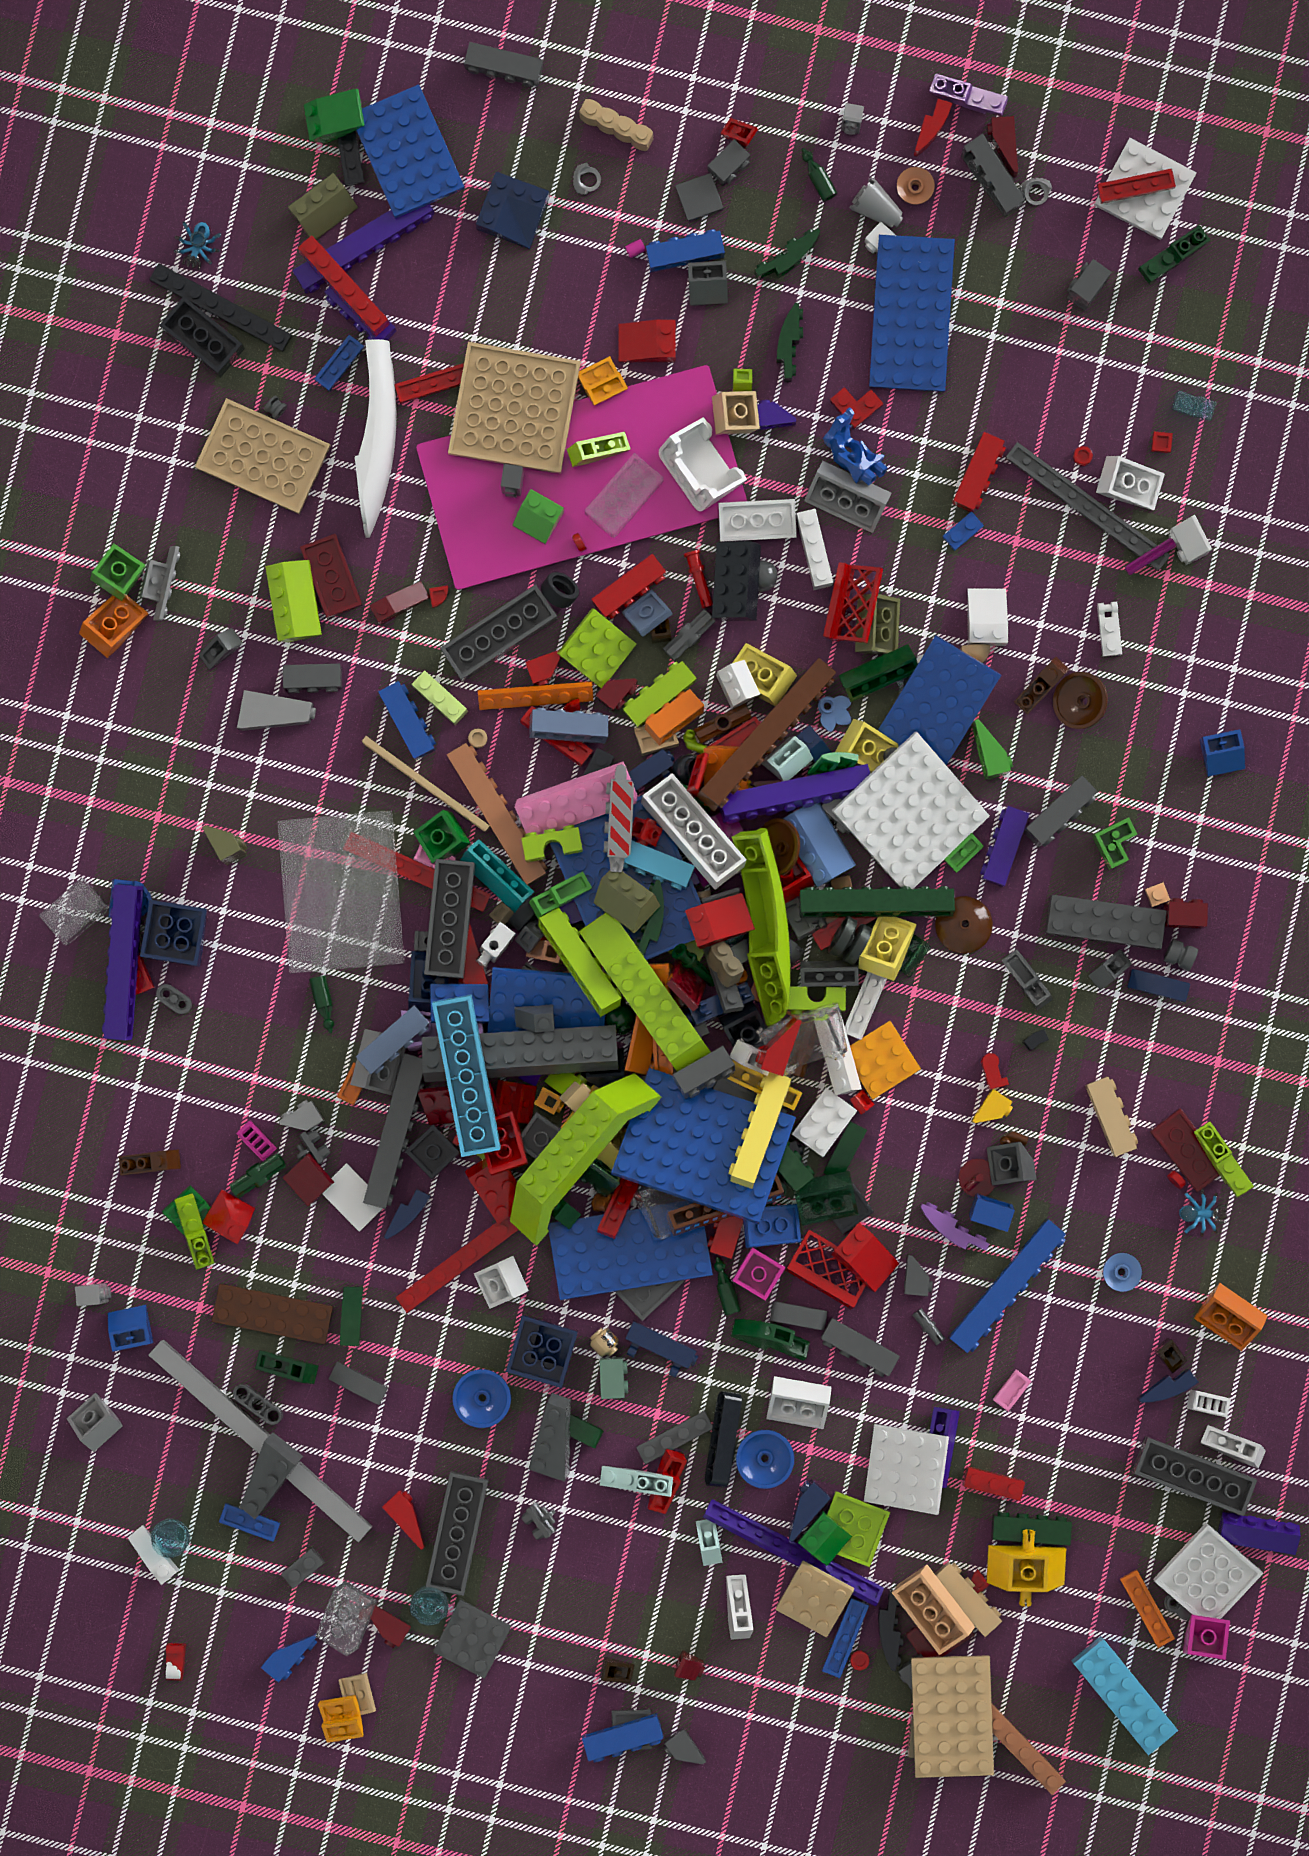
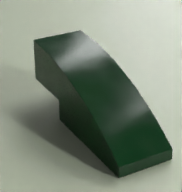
M849 1121L823 1171L824 1174L841 1181L867 1129Z
M344 1286L340 1346H360L363 1287Z

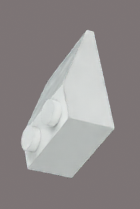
M1106 456L1096 493L1154 510L1165 474L1120 456Z
M968 589V645L1006 646L1008 643L1006 589Z

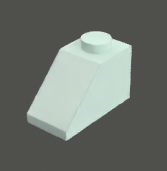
M707 1519L696 1521L703 1566L723 1563L716 1524Z

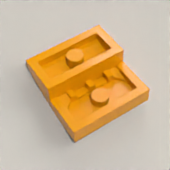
M610 356L579 371L578 380L594 406L628 389Z
M356 1695L322 1700L318 1703L323 1719L321 1727L327 1743L363 1737V1725Z

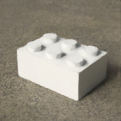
M825 1088L791 1135L818 1155L824 1157L857 1110Z

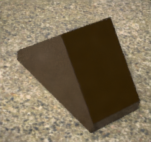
M668 618L651 630L652 644L671 641Z
M1167 1338L1153 1350L1172 1373L1187 1362L1172 1339Z
M605 1657L601 1680L630 1684L635 1664Z

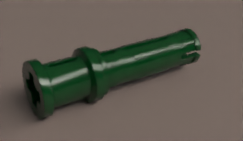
M678 944L672 951V957L681 961L684 968H690L708 986H715L710 970L698 961L697 955L688 951L685 944Z

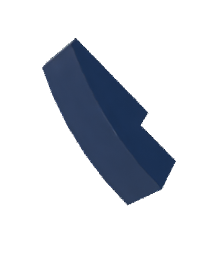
M1132 969L1127 988L1185 1003L1191 984Z
M416 1189L409 1205L400 1204L384 1238L389 1239L409 1226L425 1208L431 1195Z
M1186 1369L1173 1380L1169 1375L1164 1376L1136 1399L1141 1403L1165 1400L1189 1390L1199 1382L1191 1371Z

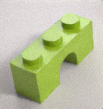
M574 825L564 826L563 830L560 831L547 829L544 830V834L539 835L536 832H531L521 838L526 862L545 859V847L551 842L559 843L563 848L564 855L583 852L580 831Z
M790 986V999L787 1011H791V1015H802V1011L810 1012V1015H822V1012H829V1015L836 1016L841 1015V1012L846 1010V987H826L824 989V999L821 1002H813L808 997L807 987Z

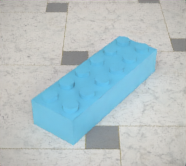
M1101 1636L1071 1660L1148 1756L1178 1731Z

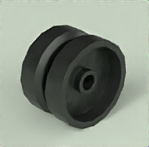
M847 916L837 929L829 946L828 953L836 957L843 954V961L854 965L868 943L872 928L864 924L857 928V920Z

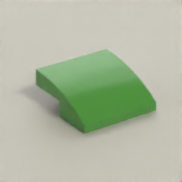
M971 833L944 859V862L957 873L984 846Z

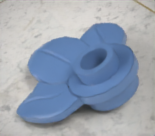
M826 696L821 698L818 703V710L821 713L820 722L827 731L832 732L836 724H850L851 717L846 709L852 702L845 696H837L835 698ZM825 703H829L831 705V708L829 710H826L824 708Z

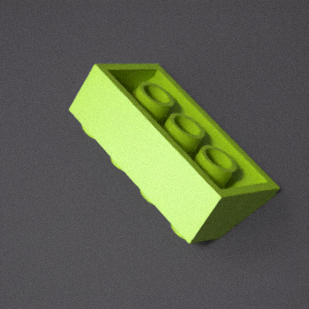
M290 561L265 566L278 641L289 643L322 635L310 561Z

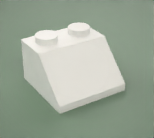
M1195 515L1174 526L1169 531V538H1172L1176 543L1177 555L1180 561H1184L1186 565L1206 556L1212 550Z
M745 660L732 663L717 671V679L731 709L760 695Z
M513 1256L474 1273L489 1309L529 1291Z

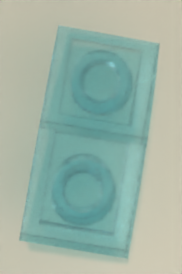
M1177 391L1172 410L1210 421L1217 402L1202 396L1196 397L1183 391Z

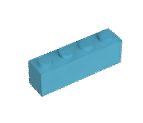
M632 840L631 854L625 858L623 865L625 869L628 866L634 868L635 873L642 876L649 874L653 876L655 881L657 879L661 883L664 881L669 882L672 888L680 891L682 888H687L695 866Z

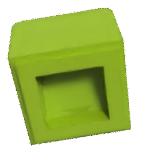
M733 369V392L752 391V369Z

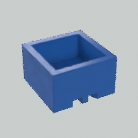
M976 1193L969 1216L971 1221L1008 1232L1015 1209L1012 1204Z

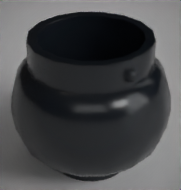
M694 754L679 756L673 765V775L681 784L686 786L689 784L697 757Z

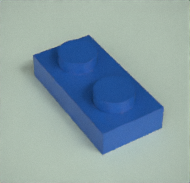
M971 511L942 537L956 551L982 529L984 525Z

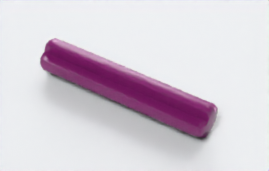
M1169 538L1126 565L1125 570L1128 575H1132L1176 546L1175 541Z

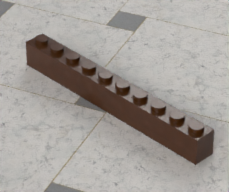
M818 658L701 789L697 797L713 811L718 807L722 809L729 801L727 797L730 793L734 795L741 787L739 783L742 780L746 782L753 774L751 770L754 766L758 768L765 759L762 757L766 753L770 755L777 747L775 745L777 740L782 741L788 734L786 730L789 727L794 728L800 721L798 717L801 713L805 715L812 706L809 704L813 700L817 702L824 694L821 691L825 687L828 689L834 683L833 677L836 671Z

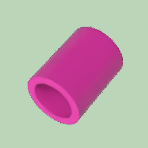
M641 239L625 246L630 258L646 251Z

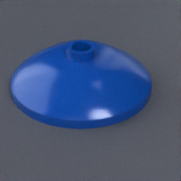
M486 1369L473 1370L465 1374L458 1381L453 1392V1406L457 1415L466 1424L477 1428H486L499 1423L507 1414L511 1403V1393L506 1381L499 1374ZM480 1394H484L486 1396L485 1401L479 1400Z
M758 1430L746 1436L740 1443L736 1454V1464L740 1475L747 1483L757 1488L768 1489L782 1484L789 1477L794 1466V1453L788 1440L781 1434L772 1430ZM764 1454L768 1456L766 1462L761 1460V1456Z

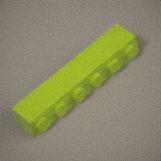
M558 907L540 917L538 927L598 1015L602 1017L620 1006L621 993L612 986L609 975L606 972L603 973L598 959L592 957L587 943H583L579 938L580 934L576 927H572L569 923L568 915Z

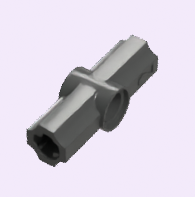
M703 610L691 623H687L678 631L677 636L663 648L664 652L675 661L687 648H691L700 640L701 635L715 623V620L707 611Z

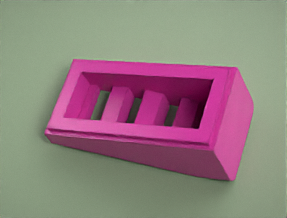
M251 1120L236 1133L262 1161L266 1160L277 1149ZM252 1128L253 1131L245 1137L244 1134ZM257 1133L259 1136L251 1143L249 1140ZM263 1139L265 1142L256 1149L255 1145ZM268 1144L270 1148L261 1154L260 1151Z

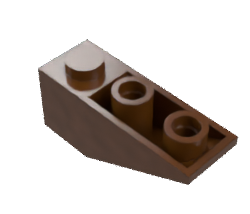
M1055 657L1017 697L1014 703L1028 715L1070 669Z
M179 1149L118 1156L120 1176L181 1169Z

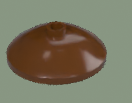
M1074 672L1064 677L1057 685L1053 696V707L1056 716L1064 725L1074 729H1086L1099 722L1106 711L1108 702L1104 684L1098 677L1087 672ZM1085 698H1087V704L1083 703Z
M776 818L769 820L761 828H766L768 831L779 876L789 872L795 865L800 853V838L797 829L791 822Z
M968 896L955 897L954 915L936 917V934L940 942L947 949L961 954L972 953L982 948L989 940L993 929L992 916L988 908L981 901ZM964 920L969 924L966 928L962 926V921Z

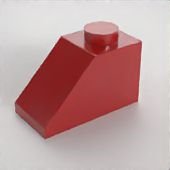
M559 650L525 662L533 686L549 684L548 681L552 680L562 658L557 654Z

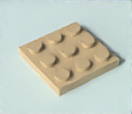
M802 1561L775 1610L827 1637L851 1597L854 1588L813 1565Z

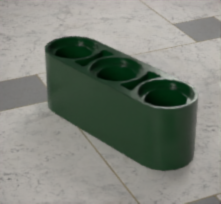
M570 1413V1437L592 1448H596L604 1431Z

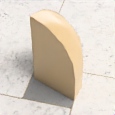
M963 645L960 650L983 663L990 654V645Z

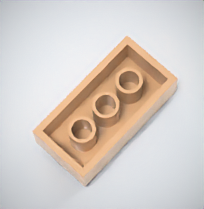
M925 1565L900 1582L892 1591V1594L939 1655L969 1636L975 1627L928 1565Z

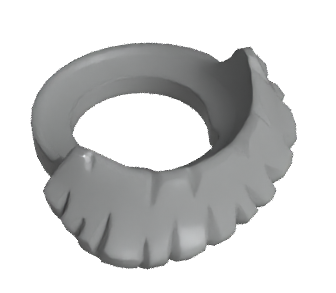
M588 163L578 165L573 176V185L578 194H587L596 190L601 183L600 173L595 168L590 167ZM588 172L593 173L596 176L597 182L593 187H587L581 183L580 176Z
M1032 178L1025 180L1021 184L1020 189L1028 203L1040 205L1047 200L1049 192L1052 190V185L1047 179ZM1034 184H1039L1044 191V196L1040 201H1033L1029 197V190Z

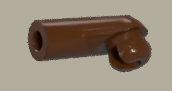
M1011 1131L1001 1137L1000 1145L1021 1142L1022 1145L1026 1146L1029 1137Z

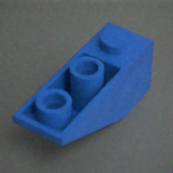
M315 1633L276 1649L261 1668L278 1683L281 1679L285 1681L292 1673L290 1668L294 1664L298 1666L305 1658L302 1654L306 1649L311 1650L316 1645L317 1641L315 1639L318 1634Z

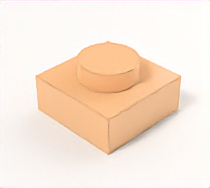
M1164 882L1145 889L1151 907L1170 900Z

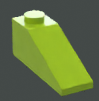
M625 432L578 441L570 446L567 452L572 467H576L629 451L630 446Z

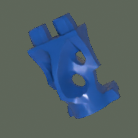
M849 407L845 413L836 417L830 430L823 437L824 444L831 449L834 461L840 467L850 472L855 483L862 480L869 486L875 481L877 476L880 478L884 476L888 467L882 463L884 454L872 453L863 441L859 442L851 438L850 423L855 413ZM845 447L851 448L852 452H848Z

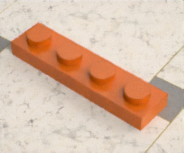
M1137 1569L1121 1577V1583L1157 1648L1174 1640L1175 1637Z

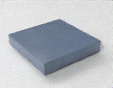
M652 589L622 612L623 616L642 637L673 614Z

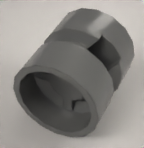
M1173 938L1163 961L1171 965L1178 963L1181 969L1189 972L1196 959L1198 948L1189 945L1184 947L1183 942Z

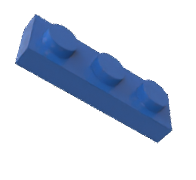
M348 335L314 380L330 392L365 348L364 345L351 335Z
M228 1503L225 1504L219 1520L222 1524L274 1542L281 1524L278 1521L261 1515L254 1519L243 1509Z

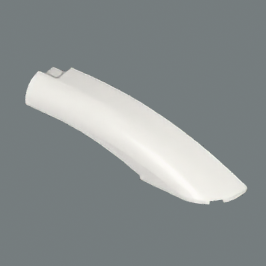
M365 340L369 370V407L364 438L359 455L355 456L361 516L366 538L371 536L385 498L392 469L396 439V391L390 343L387 340Z

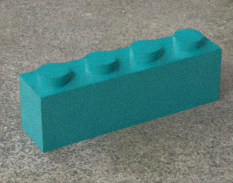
M479 839L466 850L459 860L474 862V875L514 913L534 893L524 881Z

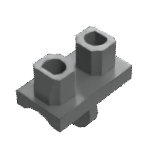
M317 1130L300 1134L299 1137L307 1149L305 1150L302 1144L298 1145L297 1148L300 1153L296 1156L297 1159L304 1158L310 1153L319 1165L323 1163V1159L331 1152L326 1145L318 1149L313 1145L314 1142L321 1139Z
M537 1502L527 1508L521 1517L525 1524L528 1525L534 1521L537 1525V1528L532 1531L536 1540L544 1537L548 1538L556 1531L552 1525L555 1523L552 1517L556 1513L553 1509L548 1512L545 1506L540 1508Z

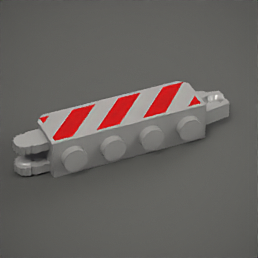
M624 764L617 765L615 779H611V783H607L606 794H610V802H606L605 814H609V822H605L604 833H608V841H604V853H607V857H609L611 872H622L624 860L631 854L634 783L631 780H626L627 772Z

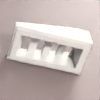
M1190 1390L1187 1409L1227 1418L1231 1399ZM1205 1397H1207L1206 1404H1205V1409H1204V1408H1203L1204 1399H1205ZM1215 1399L1213 1410H1211L1212 1400ZM1220 1400H1221V1401H1223V1402H1222V1406H1221V1411L1218 1412L1219 1403H1220Z

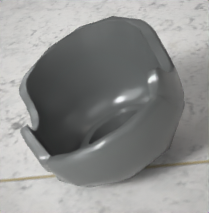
M763 560L760 561L758 591H769L776 584L777 569L772 563Z

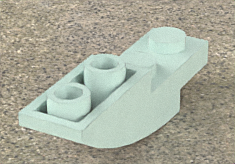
M602 1466L600 1486L671 1497L673 1477L628 1468Z

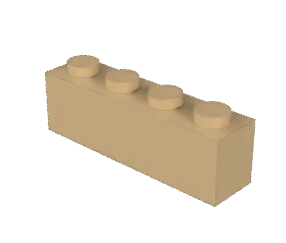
M1104 1077L1085 1085L1113 1157L1137 1149V1137L1135 1133L1131 1134L1128 1126H1131L1128 1116H1124L1121 1108H1124L1121 1098L1116 1097L1114 1090H1117L1113 1079L1110 1080L1109 1077Z
M949 1561L946 1562L934 1574L969 1620L986 1637L1002 1622L999 1618L1002 1614L994 1606L990 1608L987 1605L988 1599L981 1591L977 1594L973 1589L975 1584L968 1577L964 1579L960 1575L962 1570L955 1562L952 1565Z

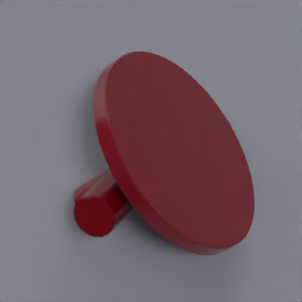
M969 1160L959 1171L958 1180L960 1187L966 1194L975 1197L976 1193L986 1196L996 1186L991 1183L989 1162L986 1160Z

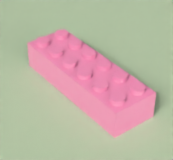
M624 761L517 799L515 809L526 834L536 832L537 835L544 834V830L547 829L558 831L563 829L564 826L576 825L604 815L606 802H610V794H606L607 783H611V779H615V769L617 765H623ZM626 769V772H627V778H626V780H631V778H630V776H629V774H628V771H627V769ZM634 788L633 804L636 803V801H637V796H638L637 793H636V791H635V788Z

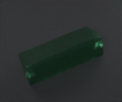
M913 934L899 971L910 978L931 946Z

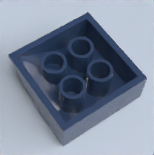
M495 172L477 219L476 228L481 232L530 249L549 201L550 193L548 190Z
M150 900L140 957L200 967L207 909Z
M522 1315L506 1372L562 1388L578 1331Z

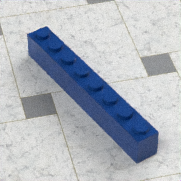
M1046 1219L948 1338L966 1353L969 1351L973 1352L978 1347L979 1343L977 1341L981 1336L986 1337L991 1331L990 1325L1002 1318L1004 1315L1002 1311L1005 1307H1011L1016 1301L1015 1295L1019 1291L1022 1293L1029 1285L1027 1281L1030 1277L1035 1278L1041 1271L1040 1265L1043 1262L1047 1263L1053 1256L1051 1252L1054 1248H1060L1065 1242L1064 1236L1066 1233L1049 1219Z

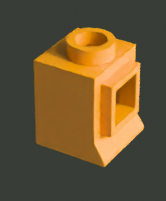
M542 1087L537 1100L534 1102L535 1105L553 1115L556 1112L560 1113L565 1103L559 1099V1095ZM548 1096L557 1100L553 1108L544 1104Z

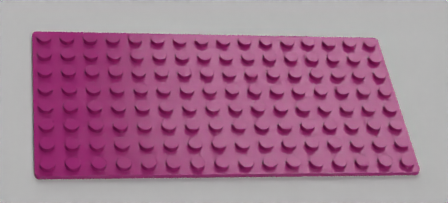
M704 365L628 386L627 390L595 406L589 397L574 401L561 474L523 467L521 496L516 498L506 497L502 493L501 480L504 464L449 455L451 435L418 444L416 447L455 588L461 590L718 519V503L747 501L742 484L707 509L698 511L659 457V448L671 435L704 417L712 427V436L709 438L710 442L729 469L737 467L729 435L716 434L712 396L716 395L717 392L709 366ZM625 432L630 446L629 451L589 464L572 467L567 449L574 443ZM530 489L564 507V513L546 545L512 526ZM580 534L587 547L585 551L580 552L572 535Z

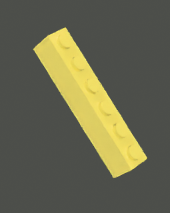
M769 1072L767 1077H763L760 1085L763 1088L762 1093H757L754 1104L757 1105L755 1112L751 1111L748 1118L750 1126L748 1129H744L741 1137L744 1140L743 1145H738L735 1157H738L736 1164H731L728 1173L731 1175V1182L753 1189L787 1095L791 1078Z

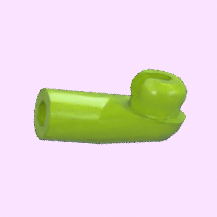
M686 730L683 734V740L687 749L700 754L704 753L706 745L697 743L693 730Z

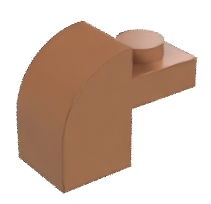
M540 940L532 952L526 953V957L562 965V960L549 941Z

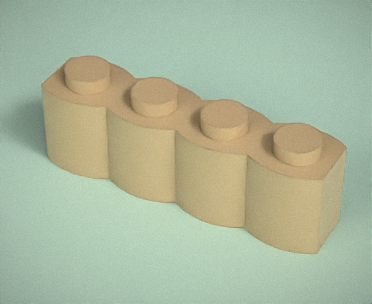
M585 99L579 111L580 119L584 123L597 126L606 134H614L620 141L631 143L639 150L648 151L653 141V131L649 127L636 124L629 117L619 116L616 111L610 108H602L594 100Z

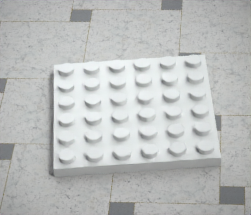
M914 732L832 810L899 887L907 886L911 889H914L968 835L973 833L990 816L918 732Z

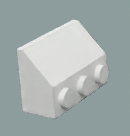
M774 1376L766 1419L824 1429L830 1404L831 1386Z

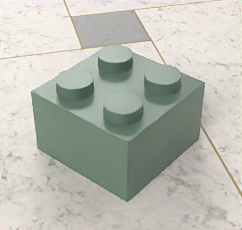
M623 1357L600 1358L601 1399L625 1398V1393H628V1380L624 1381V1374L628 1373L627 1361H623Z

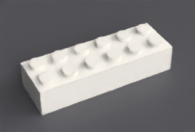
M673 773L642 796L641 804L714 889H717L745 867L746 858L691 794L687 792Z

